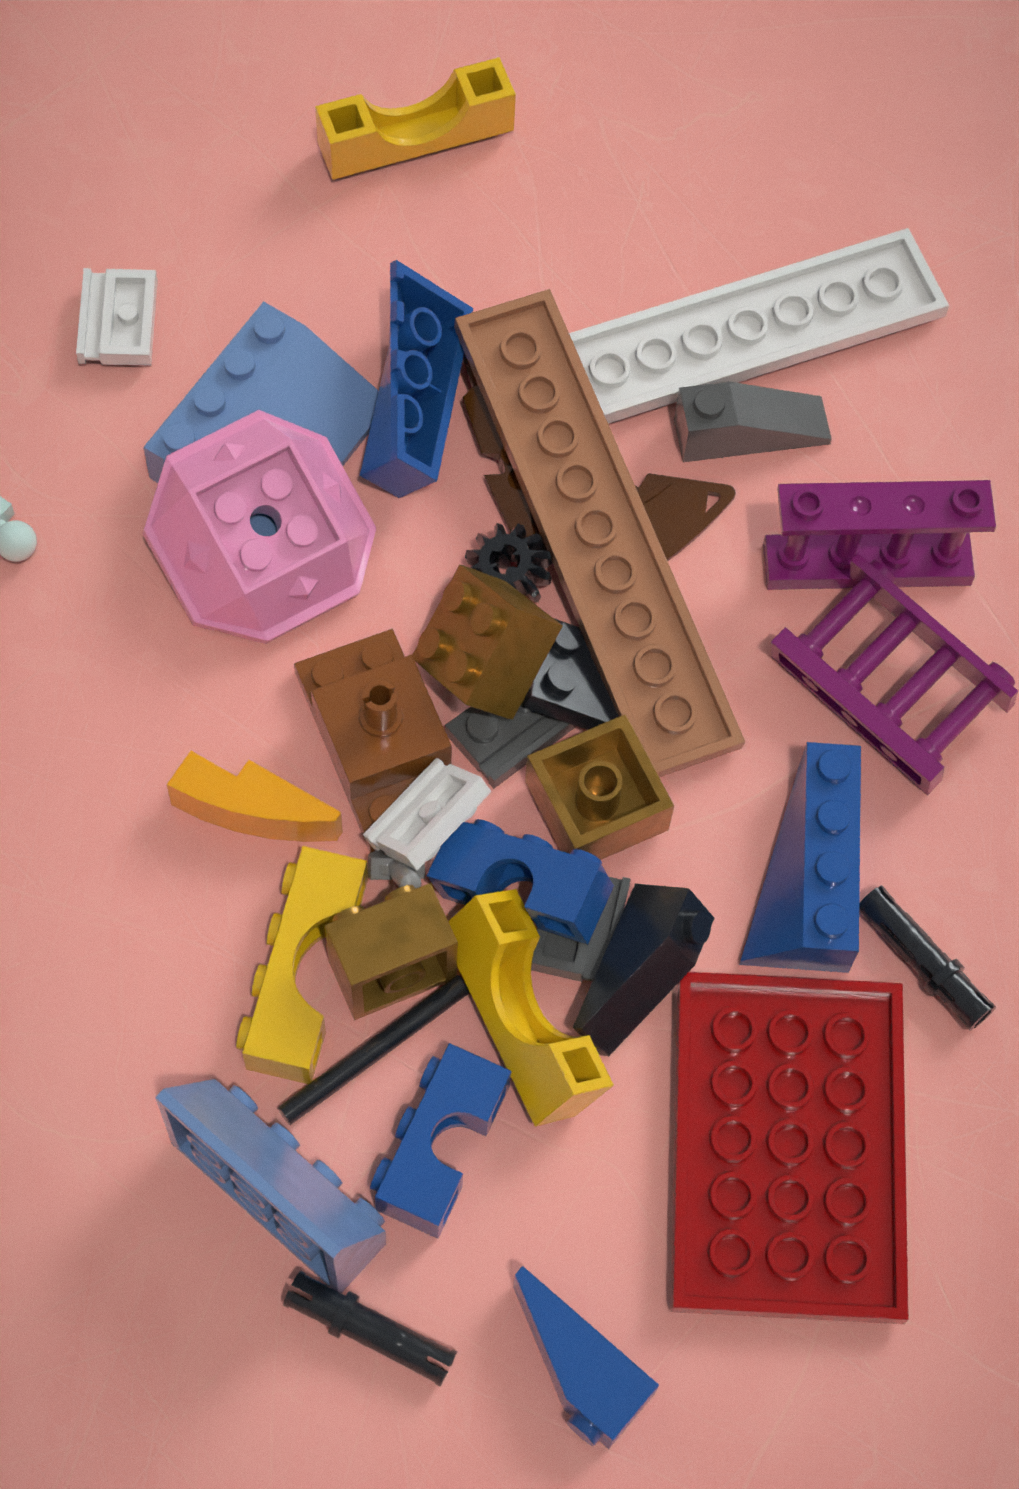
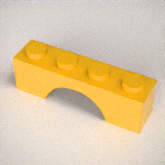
M500 57L454 69L447 82L437 92L409 106L400 108L379 107L370 103L362 94L315 106L317 142L330 176L334 180L514 131L516 93Z
M302 846L298 863H288L281 891L283 895H288L283 914L276 912L273 914L267 935V945L273 946L268 965L259 964L253 981L252 997L258 998L253 1018L243 1017L238 1032L236 1049L243 1050L242 1054L246 1070L304 1084H309L313 1081L326 1034L324 1015L310 1006L300 994L296 986V975L305 954L312 946L326 937L325 925L331 923L333 917L339 912L353 906H361L368 883L367 860Z
M517 889L476 895L448 921L458 942L457 966L506 1068L512 1071L511 1078L534 1126L575 1117L612 1088L614 1084L590 1036H570L560 1032L546 1019L539 1008L532 986L531 965L540 935L530 915L524 908L525 905Z

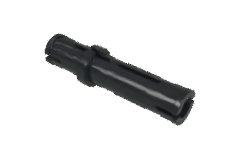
M882 885L871 891L859 903V912L873 924L887 942L927 983L924 988L932 997L938 995L957 1014V1017L970 1031L979 1026L992 1014L996 1006L963 973L965 967L958 959L951 960L912 917L896 903L895 899Z
M299 1271L291 1285L310 1294L312 1300L288 1290L283 1306L290 1307L330 1327L328 1334L336 1338H340L343 1334L413 1370L441 1387L449 1371L429 1362L427 1358L430 1356L450 1367L458 1351L451 1350L358 1303L360 1296L350 1291L345 1296L307 1276L305 1272Z

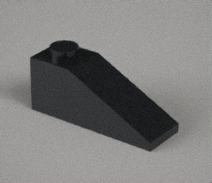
M647 884L634 885L573 1025V1028L581 1036H590L599 1055L610 1056L695 966L703 945L709 938L711 926L715 918L689 888Z

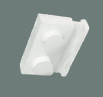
M91 268L83 269L76 347L78 364H86V360H100L103 365L151 366L158 285L156 270L106 269V273H92Z
M436 758L372 824L363 836L374 850L379 851L381 849L387 856L418 870L425 862L432 859L438 853L441 845L463 822L474 815L477 807L492 791L480 776L452 764L445 766L440 759Z

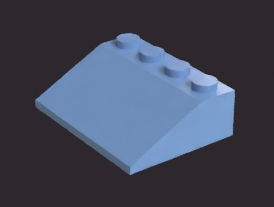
M263 301L143 447L149 478L157 483L159 482L167 455L257 410L264 411L327 437L342 466H344L370 432L379 391L308 327ZM260 513L250 517L251 527L257 534L271 536L277 532L276 523L269 515Z
M216 1079L164 1088L155 1097L172 1145L331 1289L342 1294L386 1245V1231L381 1228L385 1223L382 1215L362 1198L353 1203L338 1189L342 1185L340 1178L320 1160H317L313 1165L306 1161L296 1152L300 1144L295 1137L277 1122L268 1127L254 1114L258 1110L256 1103L236 1085L227 1090Z

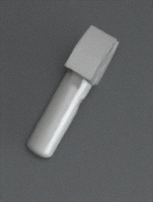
M383 850L374 851L368 854V877L370 880H394L399 888L406 885H413L415 888H419L422 884L421 879H425V863L418 870H415L385 855Z

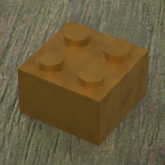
M459 564L452 580L445 588L442 599L429 624L421 634L412 656L416 663L465 705L513 720L563 625L506 581Z
M626 714L527 756L525 783L560 851L570 854L573 849H579L589 852L602 860L669 830L674 804Z
M431 883L419 888H415L413 885L402 886L390 892L385 897L384 902L366 909L363 906L347 908L335 915L331 923L325 925L329 963L354 1021L445 984L457 975L458 942Z

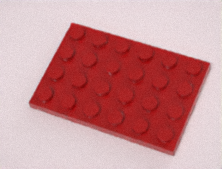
M688 972L678 983L671 1312L905 1324L909 1320L903 983Z

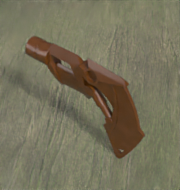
M464 353L463 362L465 368H467L466 371L472 388L463 396V400L481 453L499 460V470L502 473L484 475L510 532L519 523L525 527L526 537L535 533L540 535ZM651 473L646 475L640 487L635 485L667 561L699 537L731 504L736 495V491L731 485ZM708 495L718 496L720 500L706 512ZM544 544L541 550L547 551Z

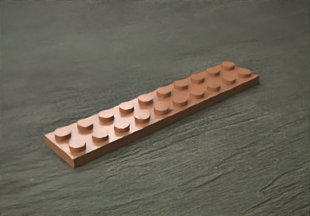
M547 289L455 318L454 329L545 547L551 554L553 566L591 657L618 716L626 714L659 777L742 749L745 739L551 290Z

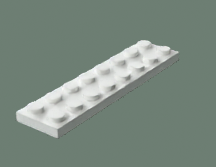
M909 228L569 334L609 424L677 402L680 387L721 382L738 383L946 317L949 304Z

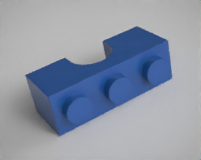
M476 819L474 824L463 822L441 845L427 874V877L442 898L466 905L476 895L500 892L516 882H532L533 887L524 908L538 929L587 945L614 887L602 866V861L593 854L579 849H573L570 854L556 850L547 841L530 834H524L522 839L507 835L500 827L481 819Z
M450 1043L442 1059L435 1056L430 1059L419 1085L426 1092L417 1109L408 1106L396 1130L395 1138L402 1142L393 1160L386 1157L382 1159L372 1179L370 1189L377 1192L375 1195V1205L378 1212L439 1239L463 1188V1173L441 1163L433 1153L432 1145L442 1132L456 1127L467 1128L487 1137L510 1088L512 1071Z

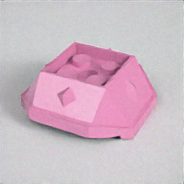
M257 410L166 456L144 527L143 536L193 626L212 631L217 630L236 637L267 644L357 597L361 590L376 526L327 437L264 411ZM260 513L269 515L276 523L277 532L271 536L257 534L251 527L250 517Z

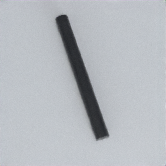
M456 975L278 1106L277 1109L284 1120L291 1126L467 996L470 991L465 981L459 975Z

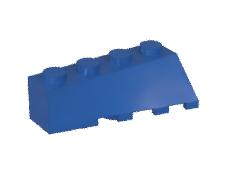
M394 260L390 263L389 347L360 476L394 496L401 498L438 480L464 356V350L454 329L455 318L473 313L474 308L400 261Z
M816 742L806 743L739 965L849 973L859 952L861 746Z

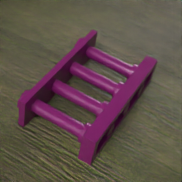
M991 481L778 484L781 534L765 535L763 542L767 590L853 588L857 583L850 578L851 559L857 553L869 563L872 560L882 563L895 577L896 582L894 584L897 587L971 586L975 578L970 533L994 532L996 529Z
M857 553L851 559L850 578L857 584L807 635L801 633L796 637L785 627L771 641V658L928 796L943 778L945 767L940 763L943 759L941 753L991 701L1008 713L1015 704L1018 690L1014 687L1015 680L1008 671L995 662H991L988 665L894 584L896 582L895 577L882 563L877 560H872L869 563ZM874 598L896 618L846 669L839 668L835 671L821 659L824 656L822 649ZM911 632L915 633L935 653L885 704L879 702L875 706L860 693L863 690L861 683ZM953 666L976 687L925 739L919 737L915 741L900 728L903 724L901 718Z

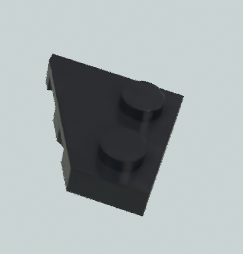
M555 619L563 627L524 698L523 707L586 730L619 717L591 657L580 628Z

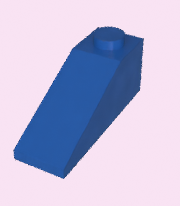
M522 1266L515 1274L513 1288L562 1407L571 1416L567 1424L589 1445L594 1447L600 1441L605 1447L610 1449L655 1395L659 1384Z

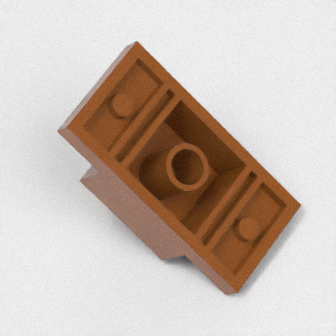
M393 628L294 663L295 674L362 835L436 758L440 759L445 766L452 764V745L412 654L404 656ZM364 837L369 852L376 851Z

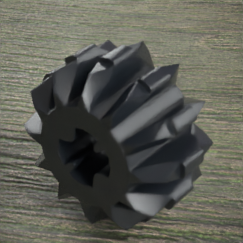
M496 523L494 527L496 536L491 539L482 533H478L476 541L481 549L466 550L465 554L467 563L471 565L470 568L504 580L531 601L539 602L541 595L536 586L550 585L552 581L550 572L546 570L552 564V558L549 551L541 550L544 545L542 537L537 533L526 537L525 527L519 523L512 529L510 534H506L502 524ZM511 562H516L518 567L509 566ZM499 568L507 569L506 573L501 574Z

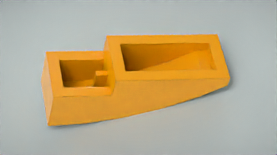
M190 750L166 784L172 806L202 821L234 832L267 839L299 842L337 841L343 833L340 811L249 759L239 774L235 776Z

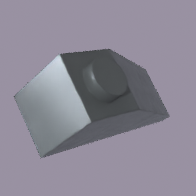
M735 382L679 388L674 423L683 462L831 444L832 438L822 396Z

